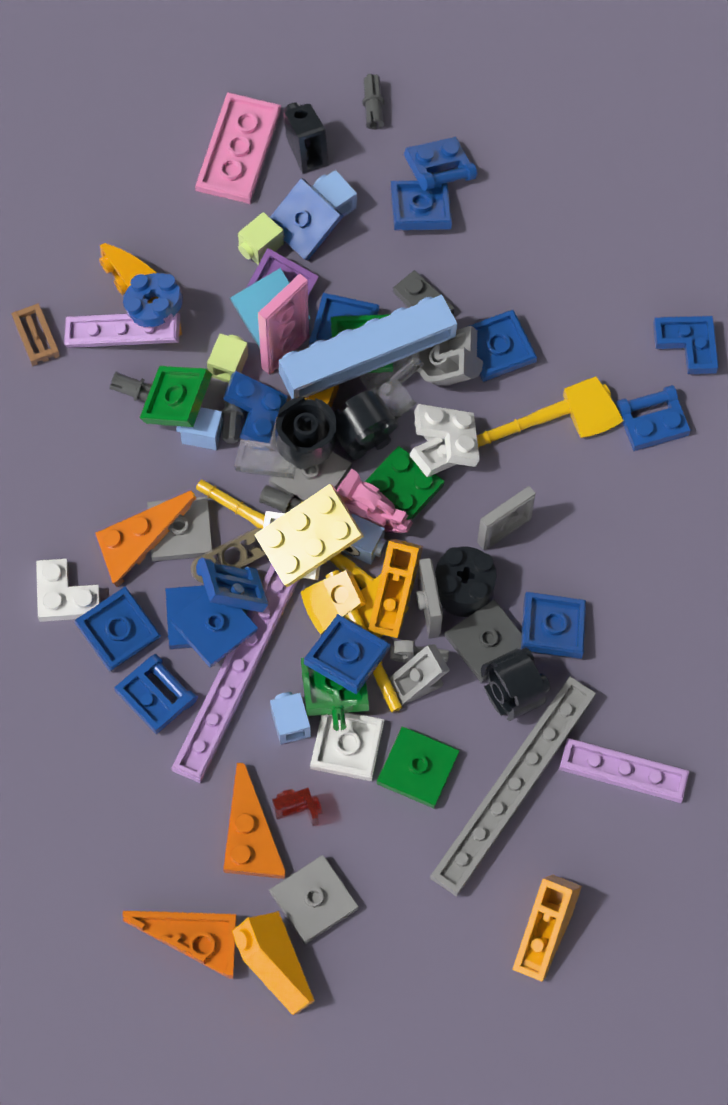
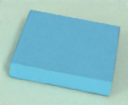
M281 268L230 298L259 348L258 312L289 284Z

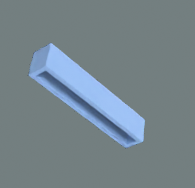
M443 295L434 298L426 297L417 305L407 309L405 307L399 308L387 317L371 319L362 327L354 330L346 329L340 332L337 337L327 341L319 340L307 349L299 352L291 351L285 354L282 359H279V374L292 399L297 397L306 398L455 338L457 322Z

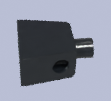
M297 102L288 104L284 109L286 137L302 174L329 166L326 131L312 105L307 103L300 106ZM308 138L311 141L309 147H307L304 139Z

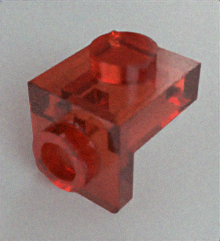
M309 788L296 792L294 789H288L277 794V798L272 799L273 810L277 820L307 810L312 826L319 825L318 815L323 814L317 795L312 797Z

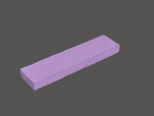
M177 313L174 317L170 314L164 318L165 323L155 327L139 326L133 322V319L128 314L66 317L64 345L67 348L179 343L180 314Z
M567 738L559 768L561 771L681 803L683 800L689 775L688 770Z

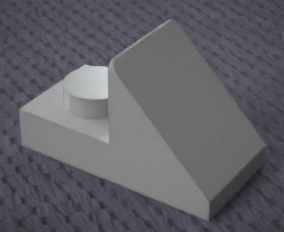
M433 644L427 645L389 677V680L395 692H397L396 695L401 704L406 705L442 687L443 682L440 678L450 670L438 648Z

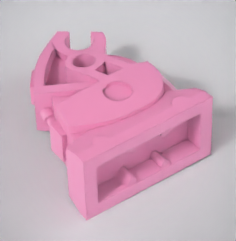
M353 469L349 471L336 490L350 514L353 513L385 528V532L408 533L413 524L411 520H406L408 516L406 512L395 509L394 504L377 487L361 481L359 474Z

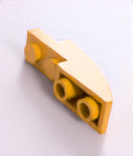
M107 243L100 245L102 257L99 258V262L107 274L112 273L115 278L114 284L121 295L125 294L134 276L156 273L132 254ZM152 297L148 302L152 303L154 299L159 297ZM181 323L179 328V336L182 335Z

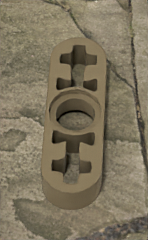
M262 528L251 529L197 557L191 564L193 578L198 582L204 583L202 576L197 575L196 572L197 562L202 557L211 559L215 563L217 560L213 556L217 554L220 564L241 568L266 555L263 549L252 547L248 550L251 556L247 557L246 549L240 544L243 540L245 545L255 542L254 534L262 530ZM236 547L240 552V559L235 564H228L225 561L224 553L228 548Z

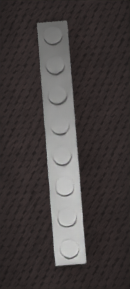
M572 677L568 678L431 874V880L456 897L458 896L595 698V692Z

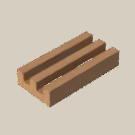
M39 303L11 313L32 367L38 365V361L43 360V363L49 361V357L54 356V359L60 357ZM33 313H36L50 349L48 350L44 349L31 318ZM22 317H25L39 353L34 354L20 321Z

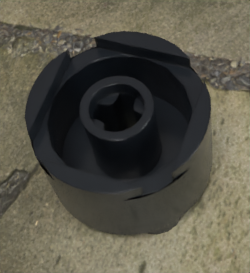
M372 390L359 393L345 402L347 408L341 413L338 409L334 412L336 417V438L352 460L360 459L367 451L374 447L379 450L387 446L391 442L389 435L399 425L383 399L377 392L375 394Z
M297 397L286 402L279 410L275 425V442L280 455L298 469H307L327 460L335 449L336 417L331 407L324 401L316 398L311 400L305 399V397Z
M473 547L449 548L440 558L435 569L441 605L450 614L469 617L491 602L497 578L492 557Z
M527 647L523 649L516 648L483 664L481 667V678L487 675L489 683L484 686L486 694L495 710L501 716L509 715L508 721L544 705L546 692L550 690L547 677L543 673H539L534 664L533 654Z

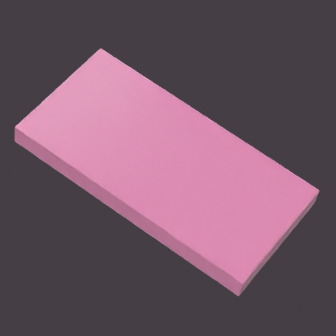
M227 92L195 185L197 192L251 204L281 113V105Z
M301 274L296 276L258 312L261 368L268 374L279 367V359H282L285 354L291 351H296L309 338L308 280Z

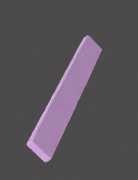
M272 564L262 582L269 605L264 612L249 610L247 616L258 627V630L226 656L172 766L173 772L198 783H201L298 583L297 581L289 587L285 586Z

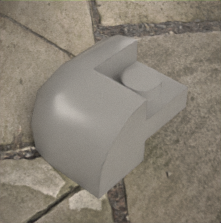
M472 326L457 329L455 338L415 353L416 371L425 381L435 385H451L478 377L482 371L483 361L477 357V330Z

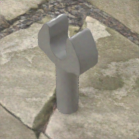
M410 640L394 641V646L390 647V659L406 663L425 647L415 646L414 641ZM438 649L444 661L447 662L449 650Z

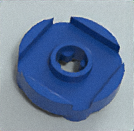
M163 273L138 274L131 279V285L123 297V306L134 323L142 327H155L165 323L164 318L170 314L174 317L179 312L183 303V294L173 275ZM152 297H159L154 299L152 303L148 302Z

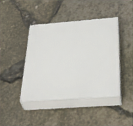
M348 712L345 714L346 729L341 731L340 720H338L339 731L333 729L332 715H321L310 769L372 781L384 719Z

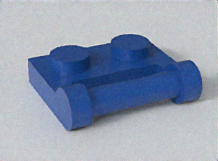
M456 137L411 146L405 149L404 157L424 191L433 189L435 185L461 179L469 181L477 178L476 166L474 163H470ZM458 167V169H454V170H450V171H445V172H441V173H437V174H431V173H434V172H438V171H442V170H447V169H451V168Z
M674 385L664 387L663 391L629 401L626 398L616 401L617 409L623 419L622 424L633 451L686 437L690 434L691 430L679 403ZM665 402L669 407L668 409L633 418L631 414L633 411Z
M203 557L198 560L196 572L197 575L202 576L210 603L257 612H264L269 605L256 568L245 567L242 569L213 563L211 559Z
M154 654L116 685L114 689L157 735L184 710L192 707L198 697L192 690L187 691L162 665L163 660L157 654ZM154 673L178 700L172 704L146 676Z

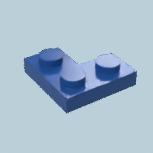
M713 316L654 318L653 327L656 349L685 348L687 374L717 373L718 362Z
M235 371L231 375L222 400L249 412L240 438L267 450L275 434L279 410L286 403L288 395Z

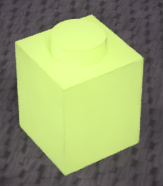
M262 212L238 232V249L246 259H252L255 263L259 264L267 248L275 252L284 245L283 229Z
M219 334L207 362V368L213 374L212 378L229 383L231 375L235 371L242 372L248 358L247 342L236 335L227 336Z

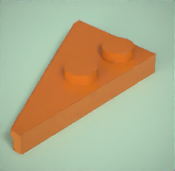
M192 490L95 533L112 583L116 587L124 582L122 578L135 564L139 565L145 559L148 551L154 549L170 531L168 527L180 514L184 516L191 508L193 501L196 500Z
M237 763L223 871L224 873L285 879V869L245 763Z
M123 910V922L219 974L234 979L235 938L232 930L236 928V914Z

